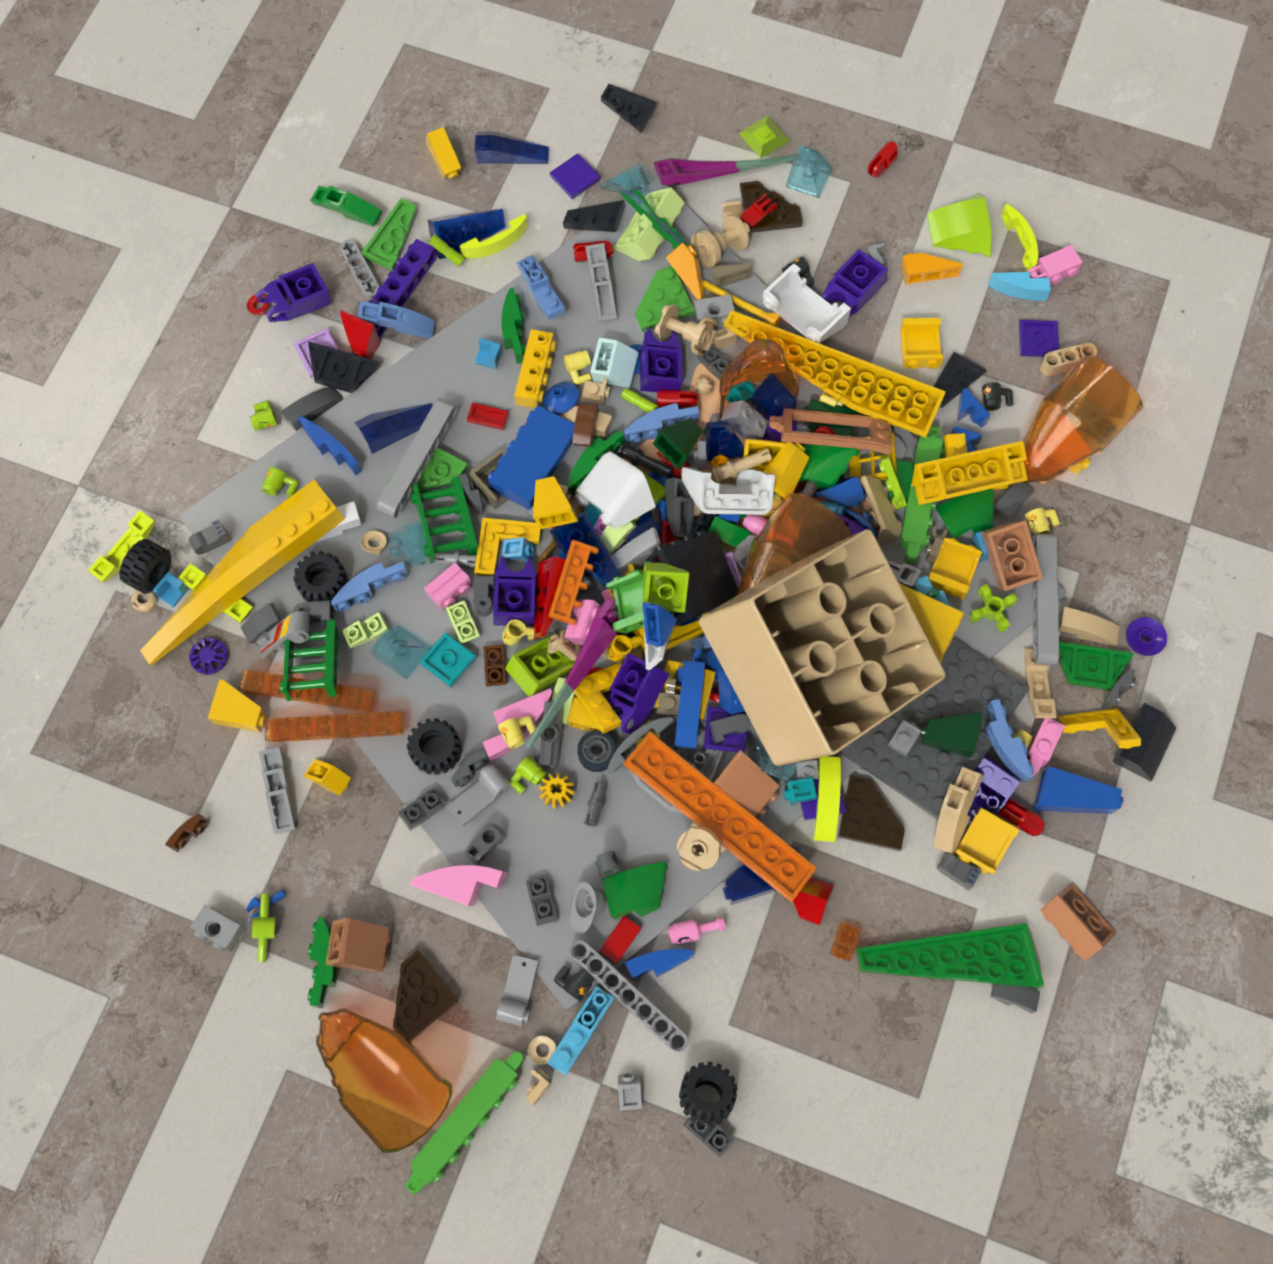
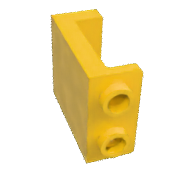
M940 318L902 319L900 337L903 368L917 369L928 367L935 369L941 367L944 355L941 354Z
M944 538L928 578L932 587H936L938 591L943 590L948 595L964 600L982 551L978 550L975 546L961 544L956 539Z
M980 807L956 849V853L959 854L957 858L967 864L970 861L978 865L977 868L986 875L989 872L995 874L997 866L1020 830Z

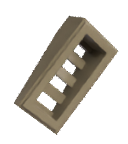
M750 263L712 267L711 276L715 286L720 288L751 278L752 265Z

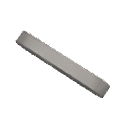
M345 240L340 245L342 255L364 296L368 300H372L376 295L379 285L356 243L352 240ZM349 247H350V249H352V252H353V254H352L351 256H350L349 251L347 250V248H349ZM355 260L361 261L359 266L352 265ZM362 274L369 275L367 280L359 279ZM369 285H371L373 291H375L374 293H371L369 291Z

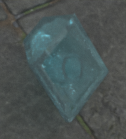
M800 145L794 158L786 187L820 198L831 174L832 167L818 151Z
M638 164L600 185L603 190L618 193L622 190V193L631 195L632 193L628 190L640 191L642 193L646 191L645 187L650 183L641 165Z
M398 625L384 633L370 651L375 659L407 680L431 647Z

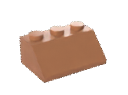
M1026 520L1000 525L981 532L998 589L1007 591L1043 578Z
M1073 882L1040 909L1044 918L1053 924L1058 930L1059 935L1072 946L1075 954L1084 961L1102 949L1117 933Z

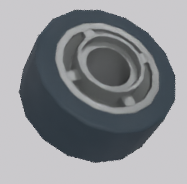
M591 731L580 739L577 754L580 763L585 769L592 772H602L608 769L617 747L614 739L608 733L602 734L601 731ZM594 748H601L603 750L600 755L592 754Z

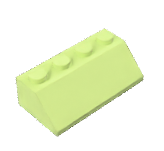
M672 187L650 192L645 197L658 218H666L670 227L673 226L675 218L681 213V209L685 204ZM642 202L640 207L659 223L662 231L667 233L668 228L665 223L657 220ZM636 212L614 249L638 261L649 260L654 257L656 249L664 241V238L652 228V222L644 214L641 216Z

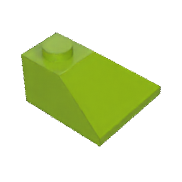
M769 115L747 127L739 134L760 158H763L790 140Z
M644 562L643 602L659 604L668 612H685L689 572L666 563Z

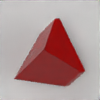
M816 878L809 879L793 900L799 918L820 926L834 885Z

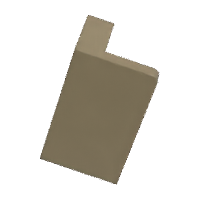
M500 450L469 472L473 486L479 490L482 496L484 495V498L495 510L509 500L489 489L488 476L492 470L495 471L498 467V461L503 455Z

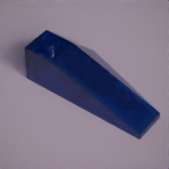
M478 132L475 136L477 164H548L549 147L499 132Z
M503 209L444 216L427 220L430 239L436 234L459 254H461V244L477 238L480 242L506 228ZM435 249L439 259L446 258L444 254Z
M429 403L374 413L354 423L371 454L419 431L433 405Z
M728 421L707 422L702 441H705L707 461H711L719 455L729 459L744 457V445Z
M585 511L577 515L578 522L559 525L550 530L557 546L566 555L572 540L599 549L598 554L590 552L587 560L588 564L594 566L593 571L586 569L585 571L603 587L607 583L612 582L613 578L621 576Z

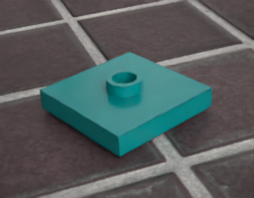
M445 632L420 660L419 664L452 688L476 660L477 656Z

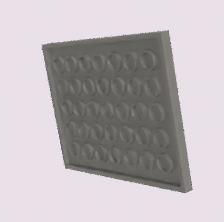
M954 638L940 663L945 672V678L839 751L937 820L939 819L950 784L955 785L962 767L974 771L992 745L985 730V727L991 722L987 705L991 701L999 699L1001 705H1004L1006 709L1005 718L1006 722H1008L1030 689ZM973 713L984 714L975 753L971 758L922 745L923 738L919 736L907 756L888 746L903 720L915 723L919 727L918 729L921 730L922 725H926L929 719Z

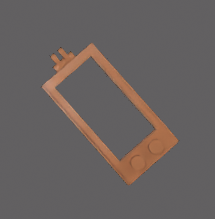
M784 408L782 416H771L769 419L770 428L781 432V441L865 449L890 455L893 447L891 424L871 416ZM792 420L870 428V438L792 431Z

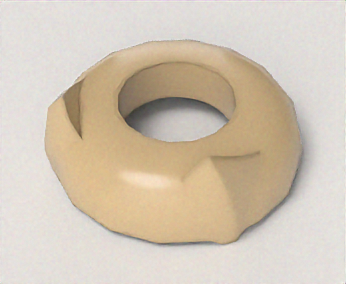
M369 531L362 536L360 545L366 552L379 556L385 549L387 540L383 533ZM372 540L380 542L377 547L369 546V542Z
M135 589L131 597L133 608L140 612L152 610L158 602L157 595L153 591L146 593L149 595L148 601L146 603H139L138 598L143 593Z
M547 1036L534 1037L529 1044V1057L538 1065H546L556 1050L557 1044ZM543 1043L549 1047L548 1055L540 1056L538 1054L537 1047L539 1044Z

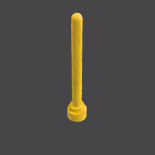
M703 280V286L706 290L718 296L731 295L733 304L764 319L767 324L775 327L778 326L781 317L777 313H767Z

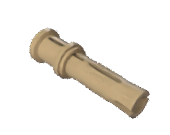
M768 448L738 461H728L723 466L713 467L712 471L717 483H721L722 480L730 477L735 478L737 473L769 460L771 461L772 458Z

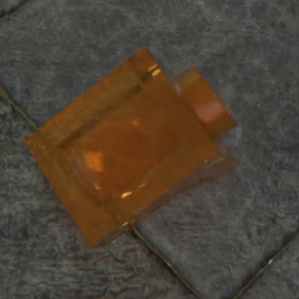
M841 922L830 954L839 959L850 961L856 949L861 930Z

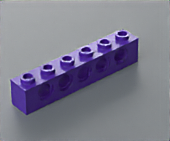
M415 239L413 244L408 246L405 255L398 260L394 270L387 275L384 284L379 286L374 298L369 300L368 303L379 305L380 302H388V304L403 307L436 261L435 248ZM374 325L380 339L388 327Z

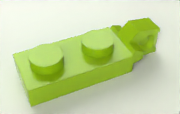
M883 454L881 455L882 462H879L882 474H887L888 480H886V485L889 492L893 491L894 493L891 502L895 509L906 507L907 502L890 455Z

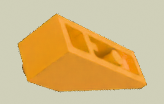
M682 243L666 259L698 300L705 299L700 264L695 256L697 252L691 245L687 246Z
M924 253L903 255L900 265L905 285L959 277L963 267L962 263Z

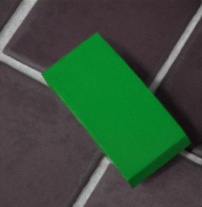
M896 460L897 476L907 502L914 463ZM888 491L887 497L892 499L894 493L893 491Z
M717 516L714 517L707 532L715 531L718 540L737 547L751 533Z

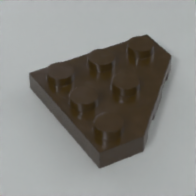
M759 181L740 183L739 188L744 211L766 193L768 195L767 199L771 198L773 200L771 205L774 203L778 205L768 216L750 228L749 233L802 227L803 222L799 206L794 203H788L784 200L783 196L773 190L769 191L764 188L763 184Z
M850 776L844 802L846 813L842 814L838 838L901 851L905 832L902 824L871 780Z
M419 950L401 963L393 1028L406 1045L459 1002Z

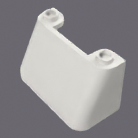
M792 264L764 290L763 303L807 339L821 343L847 325L851 308L845 303L838 307L836 302L833 305L829 304L806 286L807 279H801L799 276L801 268Z
M608 452L601 457L575 491L576 495L574 496L579 506L586 508L590 502L599 508L602 512L601 519L606 526L609 525L614 530L656 507L643 473L612 452Z
M682 467V482L701 512L707 514L764 515L772 509L775 475L747 469L737 473L735 484H720L711 480V473L701 472L692 467Z

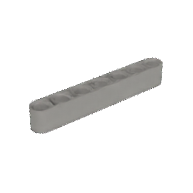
M441 398L435 401L377 503V511L393 518L399 516L410 497V493L413 492V485L418 483L455 418L458 409L457 405Z
M1034 534L1032 542L1043 576L1042 579L1033 582L1034 663L1057 665L1059 660L1056 535Z
M581 940L575 941L570 948L571 957L669 1049L674 1052L686 1049L688 1046L686 1034L591 946ZM582 945L585 947L586 954L583 957H577L574 954L576 946ZM593 960H598L602 963V969L599 972H593L590 969V963ZM609 975H615L618 978V985L609 987L606 984V978ZM625 990L633 991L635 997L632 1002L623 1000L622 994ZM641 1005L650 1007L651 1014L649 1017L644 1018L640 1016L639 1008ZM658 1020H663L667 1024V1029L664 1033H659L655 1028ZM675 1035H680L683 1038L684 1042L680 1048H675L672 1045V1038Z

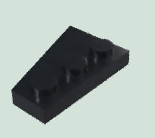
M611 84L607 85L601 95L602 103L640 133H642L656 108L655 101Z
M624 200L567 210L562 223L564 229L616 232L625 208Z
M953 352L933 386L946 391L940 407L944 408L961 394L964 388H968L983 376L987 370Z

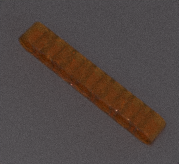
M242 670L238 686L239 691L286 699L285 695L280 692V681H283L282 675ZM293 677L292 682L308 681V679ZM337 684V696L328 697L326 689L321 687L293 690L291 700L371 713L376 692L369 689Z
M399 711L271 718L265 720V741L267 742L404 734V713Z

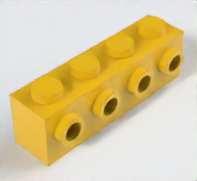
M531 329L514 395L516 405L536 408L540 402H543L545 394L543 387L548 383L549 374H547V371L551 369L553 362L551 354L556 351L557 346L553 333Z

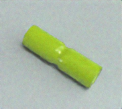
M436 234L431 237L428 243L444 254L456 266L463 262L464 257L452 247H449Z
M625 388L621 394V398L638 406L647 413L659 408L655 403L642 398L641 395L628 388Z

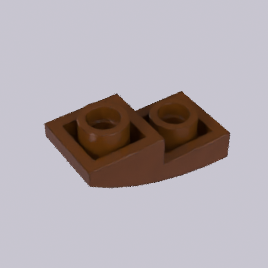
M579 404L573 430V445L592 447L597 431L594 426L599 412L597 405Z
M504 645L483 646L486 687L507 685Z
M200 814L193 816L170 836L165 845L179 852L187 844L189 834L197 838L199 834L204 832L208 820Z

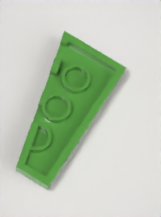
M401 198L361 252L362 256L393 271L417 212L416 205Z

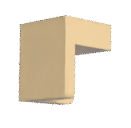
M726 320L723 321V328L716 331L712 343L717 350L734 345L737 341V334L724 327Z

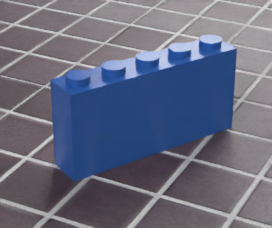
M537 405L534 411L531 410L528 414L526 424L519 428L515 441L512 440L509 443L506 455L500 457L496 470H492L489 474V489L530 510L534 504L536 480L552 477L573 444L574 423Z

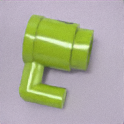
M269 401L253 405L256 413L249 417L255 431L278 425Z
M269 467L261 490L268 495L276 496L283 483L289 485L286 494L292 496L295 494L299 482L287 476L282 470Z
M529 755L518 765L515 774L510 778L509 782L522 795L526 790L519 782L522 777L537 786L546 777L547 773Z

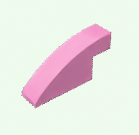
M551 688L494 711L493 714L498 726L508 719H520L530 716L537 728L543 719L544 702H551L552 700ZM525 725L520 727L524 734V740L530 736ZM502 734L483 742L490 762L513 750L505 743Z
M459 865L430 871L411 880L410 885L467 906H474L482 883L502 889L508 872L489 867Z

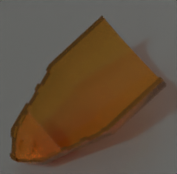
M769 339L755 340L726 365L719 383L716 414L718 425L722 424L721 418L727 393L730 392L734 385L747 380L751 383H763L774 388L783 396L788 409H795L799 383L782 347L776 342Z
M1083 356L1040 403L1023 440L1027 456L1024 466L1028 479L1023 482L1047 483L1068 471L1070 467L1086 461V458L1095 453L1098 454L1103 451L1144 408L1142 400L1133 386L1110 365L1093 356Z
M787 494L752 541L736 596L792 564L852 536L849 528L834 512L818 501L802 494Z
M346 1008L327 1013L322 1012L319 1015L320 1029L319 1035L316 1036V1045L325 1067L329 1069L332 1085L338 1091L340 1096L339 1102L344 1110L383 1153L401 1151L423 1137L438 1122L448 1107L452 1096V1084L405 1035Z

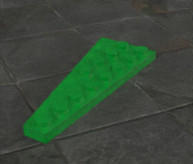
M1027 923L856 948L860 972L1034 988L1044 986Z

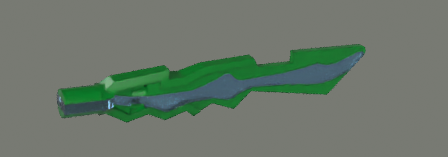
M620 191L623 198L641 216L644 214L652 222V228L665 240L669 241L673 245L672 248L674 250L682 243L689 246L688 243L684 242L682 235L676 232V228L669 226L666 218H658L640 191Z

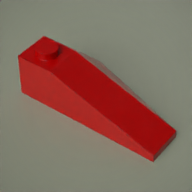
M553 556L538 563L535 588L539 589L538 597L535 598V605L538 606V611L534 616L535 639L545 637L554 620L549 618L548 614L566 559Z

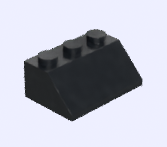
M1144 703L1136 711L1130 724L1140 736L1141 746L1129 749L1119 748L1113 763L1152 781L1176 731V727L1164 712Z

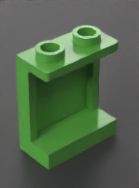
M633 570L627 576L613 578V581L607 583L606 586L614 592L619 621L613 623L614 631L627 634L645 627L642 604L643 572L641 570Z

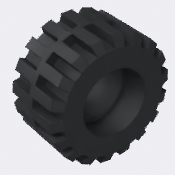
M149 539L139 540L129 549L122 561L119 572L120 580L143 594L151 593L170 569L172 561L170 551Z
M319 551V554L312 552L310 557L306 555L303 557V562L299 561L297 563L299 568L294 569L295 576H293L295 586L307 602H331L340 589L348 583L347 573L336 556L333 557L328 552L325 555L323 551ZM318 573H331L330 579L324 585H311L312 579Z
M430 718L425 719L426 723L422 724L419 722L417 724L418 728L413 727L411 730L412 735H408V754L419 770H424L426 774L430 775L431 772H434L435 775H440V771L446 773L448 772L447 768L451 767L453 769L455 767V761L459 762V754H462V744L454 727L451 724L448 725L447 721L442 720L440 722L439 718H434V721L431 722ZM438 737L446 741L445 749L440 754L428 756L423 753L424 745L428 740Z
M703 1062L698 1063V1067L692 1066L682 1080L679 1092L681 1108L684 1107L683 1113L686 1116L691 1115V1121H699L698 1125L703 1126L704 1122H708V1126H713L715 1121L717 1124H720L723 1118L727 1119L733 1110L737 1098V1084H734L735 1078L733 1075L729 1077L730 1071L727 1068L725 1070L721 1069V1064L717 1063V1066H713V1062H708L707 1065H704ZM702 1085H710L719 1092L721 1099L713 1103L704 1102L697 1096L695 1089Z

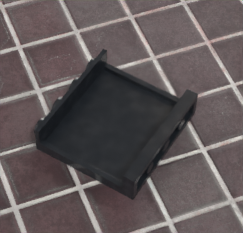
M705 530L694 534L695 538H693V535L682 538L681 543L679 539L668 543L669 547L666 544L654 548L655 553L648 556L649 559L658 556L661 563H666L689 572L685 612L675 616L677 619L676 625L712 611L740 594L715 531L706 533Z

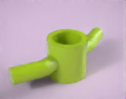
M261 894L260 917H253L252 939H259L258 962H266L267 939H274L275 917H269V894Z

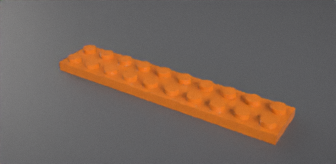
M651 732L647 734L623 763L625 767L697 826L713 831L719 839L720 845L790 902L795 899L817 869Z

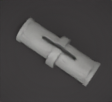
M460 552L437 553L436 558L438 559H436V563L452 565L455 562L458 566L475 568L477 555L460 554Z

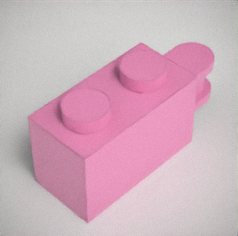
M1070 245L1039 258L1037 265L1027 272H1030L1031 278H1049L1050 284H1057L1064 278L1077 275L1083 262L1073 246Z
M1044 718L1041 721L1031 741V746L1027 750L1028 762H1031L1034 768L1033 776L1040 770V767L1043 768L1049 762L1065 725L1050 718Z

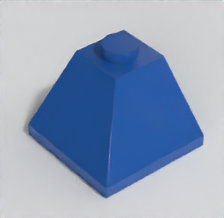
M857 476L843 478L837 481L833 487L816 490L812 496L824 501L849 506L850 509L861 505L860 501L866 499Z

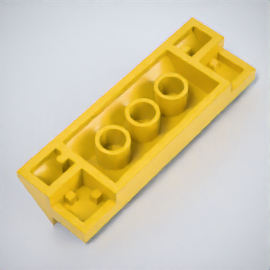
M1019 441L916 464L911 487L915 486L919 505L1027 481L1024 466L1027 456L1024 443Z

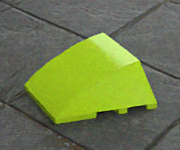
M978 193L927 214L933 247L953 251L960 249L968 251L969 254L976 252L985 254V257H991L992 229L985 197Z

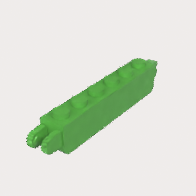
M931 426L926 438L922 436L919 438L914 456L913 473L916 464L943 458L945 447L942 446L941 428ZM910 486L899 539L900 547L906 549L905 560L909 564H914L919 552H922L924 546L929 544L930 535L927 534V530L931 528L933 522L930 512L931 510L934 511L936 502L919 505L915 486Z
M514 1052L505 1062L501 1059L494 1060L412 1160L411 1169L413 1173L405 1187L413 1195L419 1193L427 1184H432L433 1182L437 1184L445 1174L443 1169L447 1164L450 1163L452 1165L460 1156L458 1151L463 1145L467 1147L474 1139L475 1135L473 1132L477 1127L482 1128L490 1119L488 1114L493 1108L497 1110L505 1100L503 1095L507 1090L511 1092L519 1083L517 1078L520 1075L516 1072L522 1066L521 1064L525 1059L522 1053Z

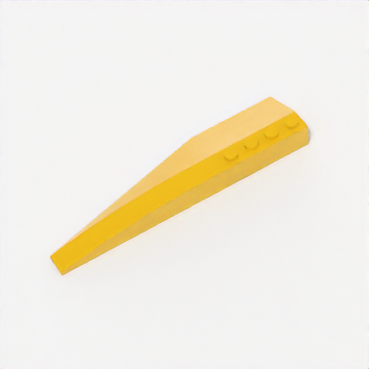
M731 310L724 323V327L849 408L925 438L934 422L946 392Z
M314 479L253 524L140 651L149 665L155 664L345 520Z

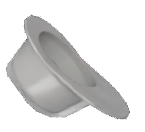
M581 882L576 887L569 914L570 924L575 932L580 934L586 932L590 928L593 918L603 911L605 906L603 889L592 887L587 882Z

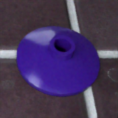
M1141 617L1129 624L1126 630V640L1134 652L1143 656H1154L1165 648L1167 633L1162 624L1157 620ZM1141 637H1146L1147 642L1143 641Z

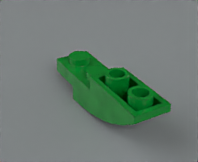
M318 186L310 199L314 205L342 213L347 219L372 227L375 226L382 214L379 208L369 202L333 186H329V188Z
M514 287L509 289L503 304L501 325L505 350L513 348L516 363L520 364L523 363V355H525L526 351L524 343L520 344L519 339H522L520 329H523L522 321H525L523 310H519L518 307L521 305L520 296L515 294Z
M620 430L616 431L605 441L598 437L593 441L592 447L588 446L579 457L567 484L569 493L572 496L576 494L577 488L604 454L618 452L620 446L625 442L624 434Z
M318 916L317 922H314L312 934L314 935L313 943H310L308 948L309 960L317 963L312 972L314 984L313 988L309 989L308 1001H310L309 1005L312 1007L323 1008L326 988H335L337 967L326 965L331 929L327 920Z

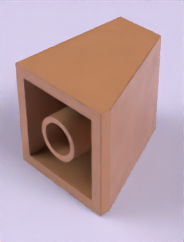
M741 750L714 782L718 788L758 820H761L767 812L765 809L769 802L773 804L780 795L777 792L779 785Z
M351 918L333 921L326 965L373 973L382 972L387 963L385 951L390 942L389 928Z

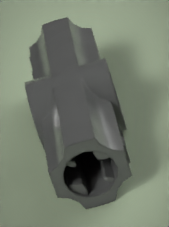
M544 702L543 718L553 702ZM563 706L540 735L539 764L558 766L560 739L562 738ZM550 728L555 730V737L553 739H549L547 736V731Z

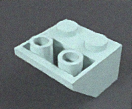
M599 338L590 372L593 382L603 383V379H607L608 385L631 388L639 352L617 340Z

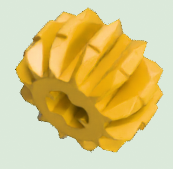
M557 773L556 778L549 774L550 780L548 781L543 778L542 782L545 786H539V791L543 792L540 794V798L546 799L544 802L546 806L552 803L553 809H556L557 803H560V806L564 808L563 801L571 803L572 800L569 796L575 794L574 790L571 789L574 787L573 782H568V776H564L561 779V773ZM560 787L561 793L556 792L554 794L553 789H559Z

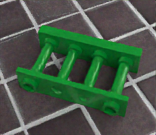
M460 477L452 478L451 486H448V488L419 493L417 484L413 485L410 499L411 503L416 505L425 541L423 551L425 557H429L430 564L434 563L435 553L464 548V550H468L469 555H477L478 544ZM446 496L454 497L455 503L452 506L423 510L421 501ZM452 513L459 516L457 523L428 528L426 518ZM454 531L463 532L464 538L461 541L432 545L430 538L432 535Z
M335 619L327 620V629L309 632V639L307 641L324 639L326 644L323 647L294 650V642L288 639L283 642L285 645L283 681H280V692L285 695L287 702L291 701L293 690L322 687L326 689L328 697L337 696L339 630ZM324 655L325 657L322 663L293 666L294 658ZM318 671L325 673V677L318 680L292 682L293 674Z

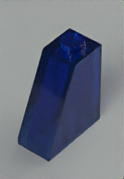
M745 864L725 881V888H722L725 900H729L731 905L776 892L772 886Z

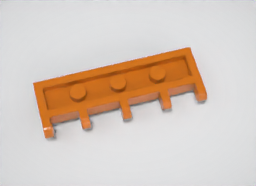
M575 540L571 541L548 614L549 618L570 625H576L577 621L570 618L573 607L581 608L582 603L575 601L579 588L586 590L588 584L581 582L585 569L593 571L594 566L588 564L587 560L590 552L598 554V548Z

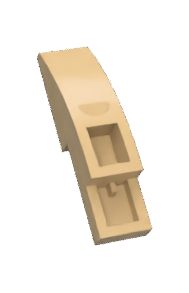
M962 767L955 785L950 784L939 815L934 848L952 855L955 854L970 819V816L967 814L984 777L982 774Z

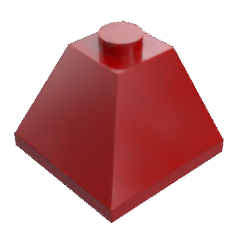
M341 310V320L352 353L372 359L380 346L375 326Z

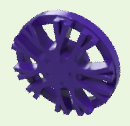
M212 637L202 638L199 642L194 643L195 645L192 646L189 654V660L192 667L198 673L211 675L224 668L228 660V651L221 641ZM211 642V645L206 647V643ZM223 648L224 653L217 654V651ZM196 650L200 651L198 655H194ZM203 662V666L201 667V669L196 667L198 664ZM215 662L219 664L216 669L212 666Z

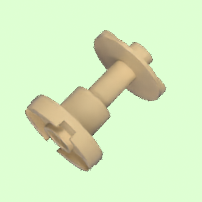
M731 214L723 221V234L715 233L712 235L707 230H700L694 234L691 239V246L698 254L697 259L699 263L706 268L716 266L721 261V252L726 249L728 243L738 251L747 249L749 247L748 233L750 232L747 223H743L738 217Z
M677 305L664 306L662 310L663 316L660 323L655 327V334H658L659 339L666 341L669 339L671 331L683 334V339L691 342L692 353L699 356L705 355L702 352L710 349L716 335V330H713V325L717 326L716 321L705 317L699 324L692 321L686 324L678 320L679 308Z
M694 822L690 829L680 836L677 842V852L679 850L681 862L686 867L695 871H702V869H709L714 866L720 854L726 850L720 845V841L713 831L705 827H699Z

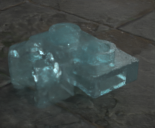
M404 525V533L389 534V542L397 544V546L390 547L389 556L404 557L405 565H425L424 537L421 525Z
M756 744L753 752L762 772L786 780L793 776L796 765L792 763L781 766L774 765L764 746Z

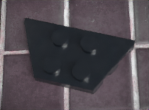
M308 342L314 381L317 384L353 393L380 367V362Z

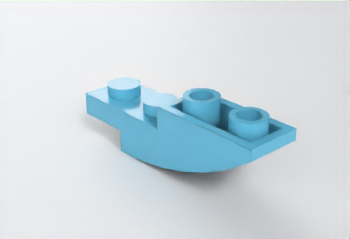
M596 986L547 1064L566 1076L593 1036L615 997Z

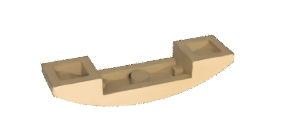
M1025 649L1026 686L1030 688L1027 693L1032 713L1035 718L1056 719L1054 699H1051L1047 676L1048 665L1035 664L1034 649Z

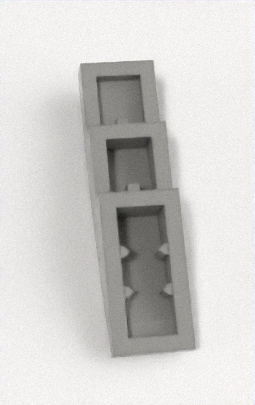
M604 243L585 246L598 321L617 318Z
M652 527L631 540L599 567L594 573L599 590L605 591L607 588L606 584L612 582L613 578L625 576V572H628V564H633L634 568L637 569L649 558L648 556L655 551L654 548L661 544L656 528Z
M281 747L259 751L263 768L262 776L266 789L265 796L274 834L296 829Z

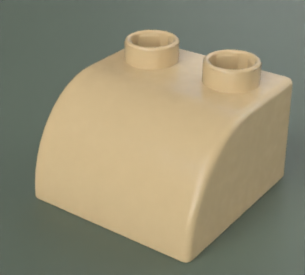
M868 529L792 564L699 619V624L772 763L776 766L838 753L945 678V672L874 534Z

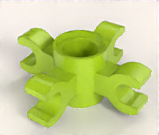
M987 584L979 587L980 590L977 593L985 605L983 608L971 612L972 615L969 618L972 623L986 618L995 621L1000 633L1008 630L1007 627L1010 624L1002 611L1005 608L1016 605L1015 602L1018 599L1015 593L1001 599L1000 597L992 596ZM989 606H995L998 611L991 610Z

